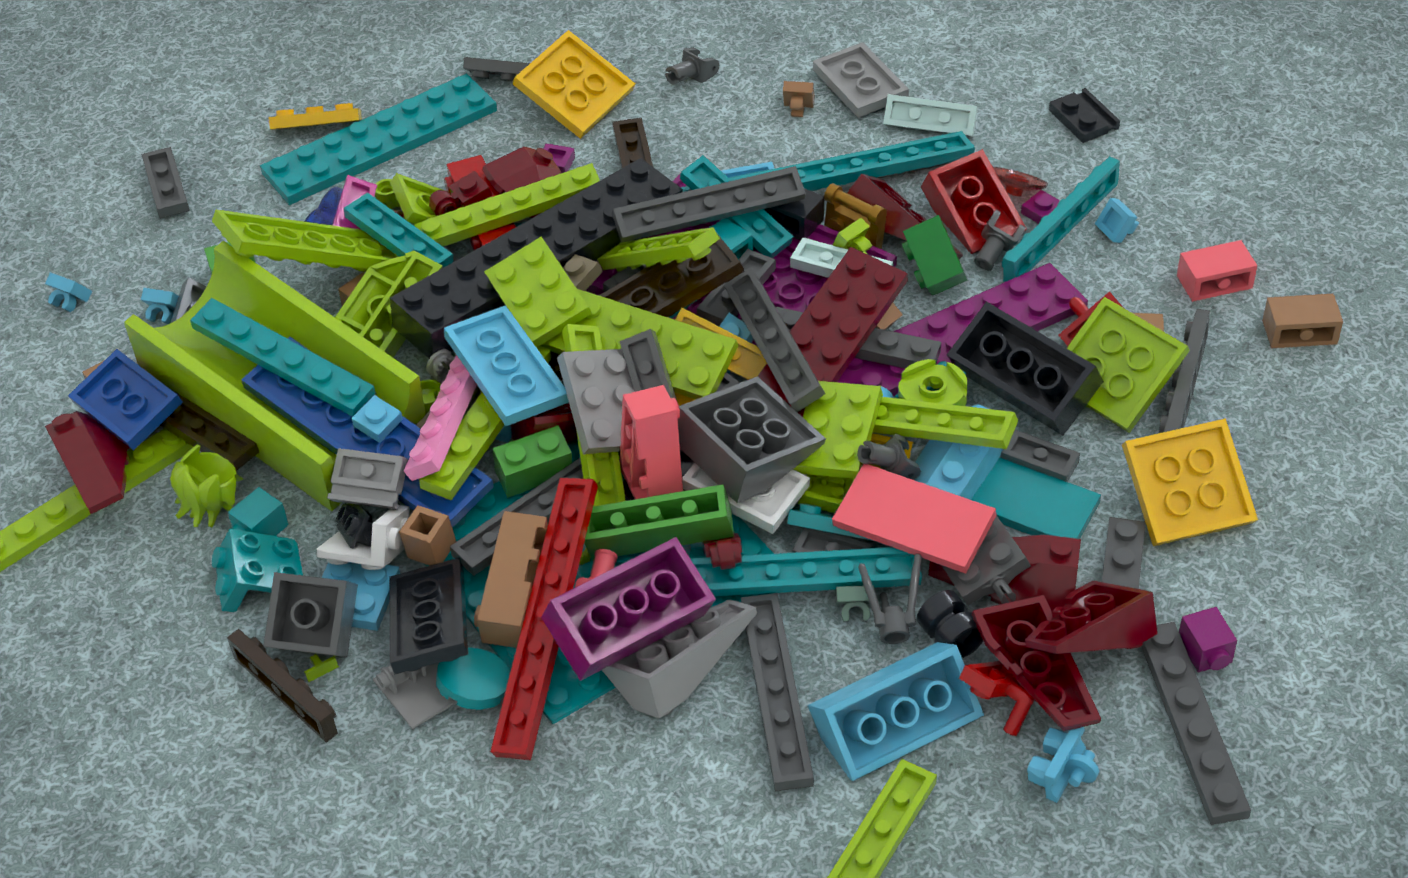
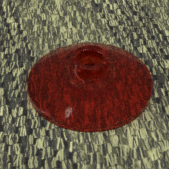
M993 167L1001 183L1005 185L1007 194L1021 197L1023 191L1042 190L1048 186L1046 181L1035 176L1011 169Z

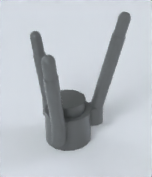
M920 554L914 556L906 612H903V609L899 606H890L885 592L880 594L881 610L865 564L861 563L858 566L874 615L875 627L879 628L880 640L883 643L899 644L907 641L910 638L909 627L916 625L915 607L922 559Z

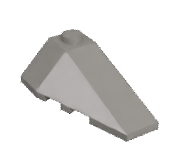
M727 600L709 608L703 617L602 669V671L634 710L656 718L666 716L692 694L757 614L756 607L734 600Z

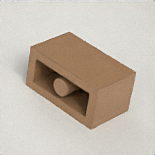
M1334 293L1267 297L1262 320L1271 348L1338 344L1343 325V319Z

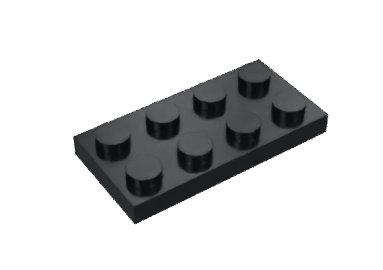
M460 558L389 576L390 665L394 675L406 671H417L428 665L443 661L449 662L468 655L464 569Z

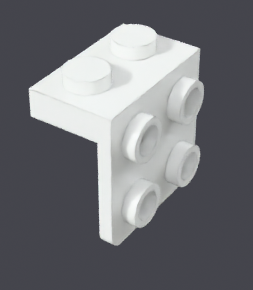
M399 505L398 510L390 509L372 524L371 547L357 541L352 549L339 531L317 548V557L325 558L328 563L335 565L351 562L361 564L362 568L368 570L382 569L405 549L399 531L409 518V506Z

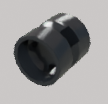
M945 590L933 595L919 609L917 622L931 639L935 638L934 643L941 642L957 645L962 658L975 652L983 643L972 612H968L967 606L954 591Z

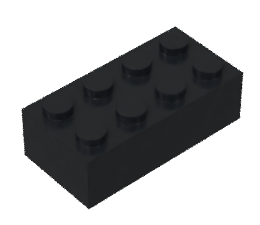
M987 301L947 353L951 363L966 372V377L1064 436L1104 382L1094 364Z

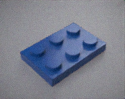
M118 349L68 395L74 404L132 450L137 448L183 403L176 393Z

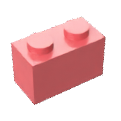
M1242 240L1180 253L1177 277L1193 302L1252 289L1258 265Z

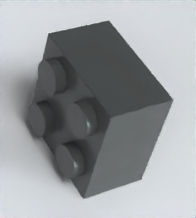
M274 572L263 647L347 657L358 584L344 580Z

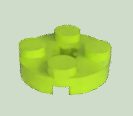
M927 359L915 362L903 371L902 379L898 386L899 399L966 406L967 377L958 366L947 362L946 366L935 365L936 360ZM931 386L933 389H939V390L930 391V390H927V387Z

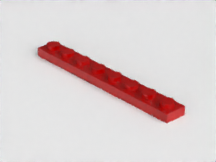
M559 479L490 751L495 757L531 760L559 648L541 617L550 600L572 590L574 587L598 489L594 479Z

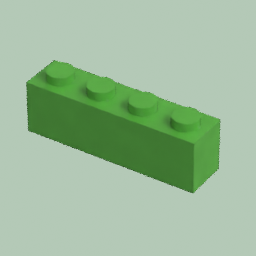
M722 484L594 506L584 544L594 561V554L598 549L611 550L617 556L647 552L677 537L681 545L733 537L731 505Z

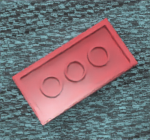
M863 464L833 516L832 522L833 526L912 555L920 554L923 559L966 574L997 514L996 508L869 464Z

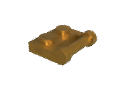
M834 183L830 184L824 193V199L827 201L824 226L840 232L859 218H862L870 226L865 237L871 242L872 246L882 249L887 210L879 205L872 206L843 192L842 187Z

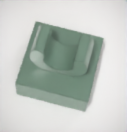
M864 586L836 587V605H844L841 611L843 622H849V610L854 607L862 611L863 622H867L870 617V609L867 604L870 603Z

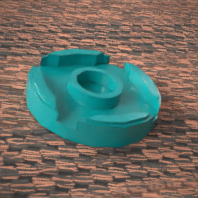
M468 647V655L449 662H439L436 672V686L443 697L447 700L451 697L457 701L456 705L465 709L482 710L492 708L500 704L501 699L504 698L511 670L507 663L496 654L484 649Z

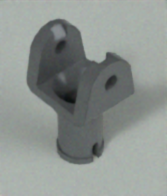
M694 47L684 48L682 62L667 67L665 71L668 73H665V76L672 85H676L688 78L703 83L717 74L719 61L712 57L706 59L698 57L700 51Z
M997 209L993 212L981 232V236L986 239V242L978 256L974 259L978 267L987 271L993 269L1003 250L1006 252L1012 250L1026 228L1020 224L1013 236H1010L995 227L994 225L1001 214Z
M895 434L884 445L864 441V446L860 445L858 448L857 456L863 464L877 465L883 470L915 480L921 474L918 463L908 459L904 450L909 449L906 438Z

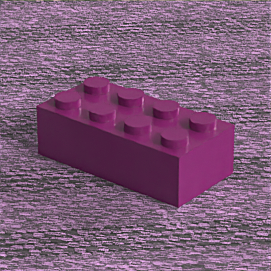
M677 537L550 600L541 618L577 677L582 681L703 617L716 598Z

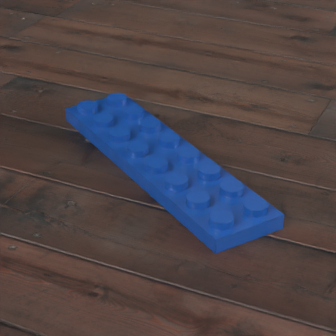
M291 337L288 338V339L291 340L292 342H294V343H296V344H298V345L304 347L303 345H301L299 342H297V341L294 340L293 338H291ZM259 365L241 379L243 387L336 455L338 448L403 456L409 460L410 451L415 447L420 436V428L402 416L403 420L379 443L355 428L352 416ZM475 467L454 498L449 500L420 489L419 479L411 481L405 474L402 493L399 494L398 500L409 506L413 511L419 505L448 515L453 528L494 487L493 479Z

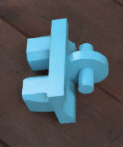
M1050 727L1044 737L1043 751L1053 755L1054 758L1051 761L1039 756H1033L1028 765V780L1045 787L1046 798L1056 803L1059 801L1068 783L1078 787L1081 782H1094L1099 775V768L1093 761L1095 754L1090 750H1086V746L1081 740V736L1085 731L1084 727L1072 729L1068 732Z

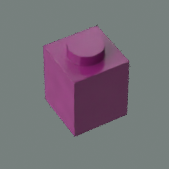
M1217 607L1182 616L1179 634L1189 659L1198 673L1209 669L1220 670L1233 662L1238 640Z

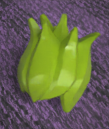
M197 444L182 457L180 462H176L171 472V486L177 495L175 503H180V509L175 516L180 519L191 510L189 516L194 518L193 527H198L204 513L207 511L209 518L208 527L213 528L222 507L227 511L232 509V506L235 504L236 482L242 481L244 478L237 474L235 467L228 459L223 458L217 453H200L201 446Z

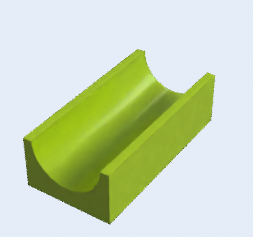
M222 241L214 248V268L206 289L198 301L183 316L168 325L157 328L151 327L135 314L124 321L137 363L165 386L257 443L259 453L256 455L257 458L321 505L333 511L342 503L327 498L328 493H331L333 485L331 478L337 455L243 387L241 379L258 364L194 330L190 320L213 298L287 339L289 337L293 338L316 355L372 384L375 388V396L401 411L402 416L415 425L426 415L419 375L248 257L237 254L231 245Z

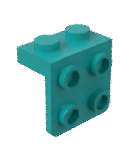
M229 529L220 547H216L212 555V567L216 568L217 573L215 592L216 595H220L222 611L236 612L248 590L271 593L274 572L303 575L298 544L291 538Z

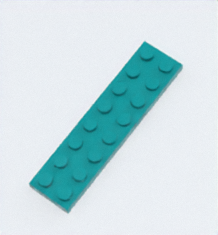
M466 73L390 108L381 110L363 120L354 122L334 133L327 134L325 137L307 145L300 146L298 149L280 157H276L260 165L261 172L288 205H292L346 180L347 175H358L497 111V104Z

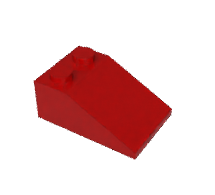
M983 149L929 171L921 185V189L936 215L940 216L944 224L971 254L979 252L986 242V239L981 236V232L996 209L1001 214L994 226L1010 236H1013L1020 224L1025 226Z

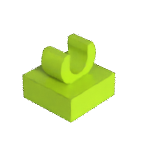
M859 218L838 233L833 246L848 250L852 247L867 254L866 251L872 247L871 242L865 237L870 226L862 218Z

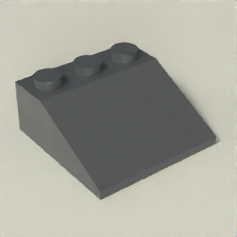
M758 376L679 406L678 432L680 449L717 485L723 484L726 493L736 503L765 492L824 445L826 440L823 435Z

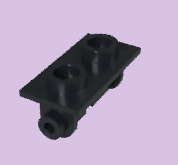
M343 504L336 517V522L338 523L336 527L352 549L357 541L371 547L373 524L371 514L364 510L362 505Z

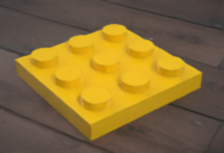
M568 30L516 75L512 84L581 139L633 91L636 83Z
M1226 418L1127 440L1122 444L1153 546L1248 525L1258 520Z

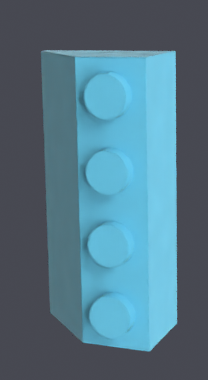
M979 404L974 405V406H970V407H977V408L989 409V408H986V407L981 406V405H979ZM929 440L915 461L921 470V474L915 481L971 500L1000 458L1003 449Z
M936 642L807 705L821 740L851 781L984 716L977 696L969 690L970 685L959 679L965 665L957 645Z

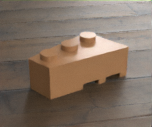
M504 511L481 605L477 606L474 616V625L479 627L482 643L517 648L548 527L547 517Z

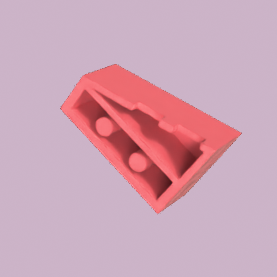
M664 385L623 395L620 468L634 499L683 491L678 432L680 409L677 400L670 398Z

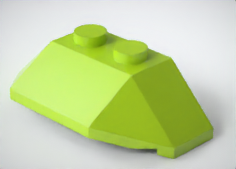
M416 251L405 253V256L392 258L370 266L335 318L394 358L406 338L392 327L390 297L442 269V265Z

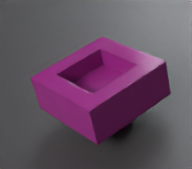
M546 143L543 149L552 154L553 160L561 173L569 171L575 159L574 148Z
M1040 190L1021 205V214L1039 224L1045 215L1048 216L1057 207L1060 200Z

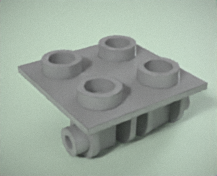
M439 663L422 667L417 671H406L395 675L391 665L388 667L384 666L380 669L381 673L373 678L374 683L412 730L457 703L451 697L448 700L443 697L436 686V672Z

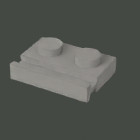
M338 448L331 478L333 485L331 493H328L327 498L335 502L398 510L399 505L397 501L399 494L402 493L405 479L404 469L408 459L403 456Z

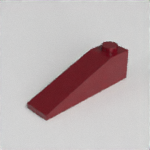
M525 146L485 164L482 169L493 188L499 194L561 174L550 152L543 148L532 149Z
M861 174L847 192V194L872 206L879 205L885 208L887 214L884 232L906 240L903 233L904 230L927 220L921 214L910 209L912 205L884 180ZM953 245L956 254L960 259L963 256V254Z

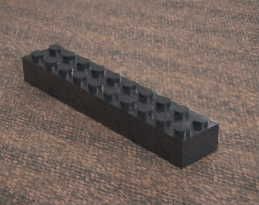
M640 158L390 297L392 327L429 359L435 352L442 349L453 352L454 350L444 337V327L505 306L484 271L541 236L562 268L575 254L598 262L597 259L621 243L612 216L614 208L682 193L683 189Z

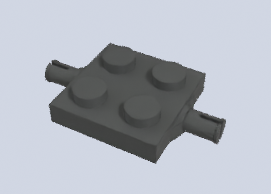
M996 516L966 574L943 565L941 566L969 606L981 597L994 592L1002 604L1009 603L1005 594L1014 602L1016 594L1008 584L1016 575L1031 565Z

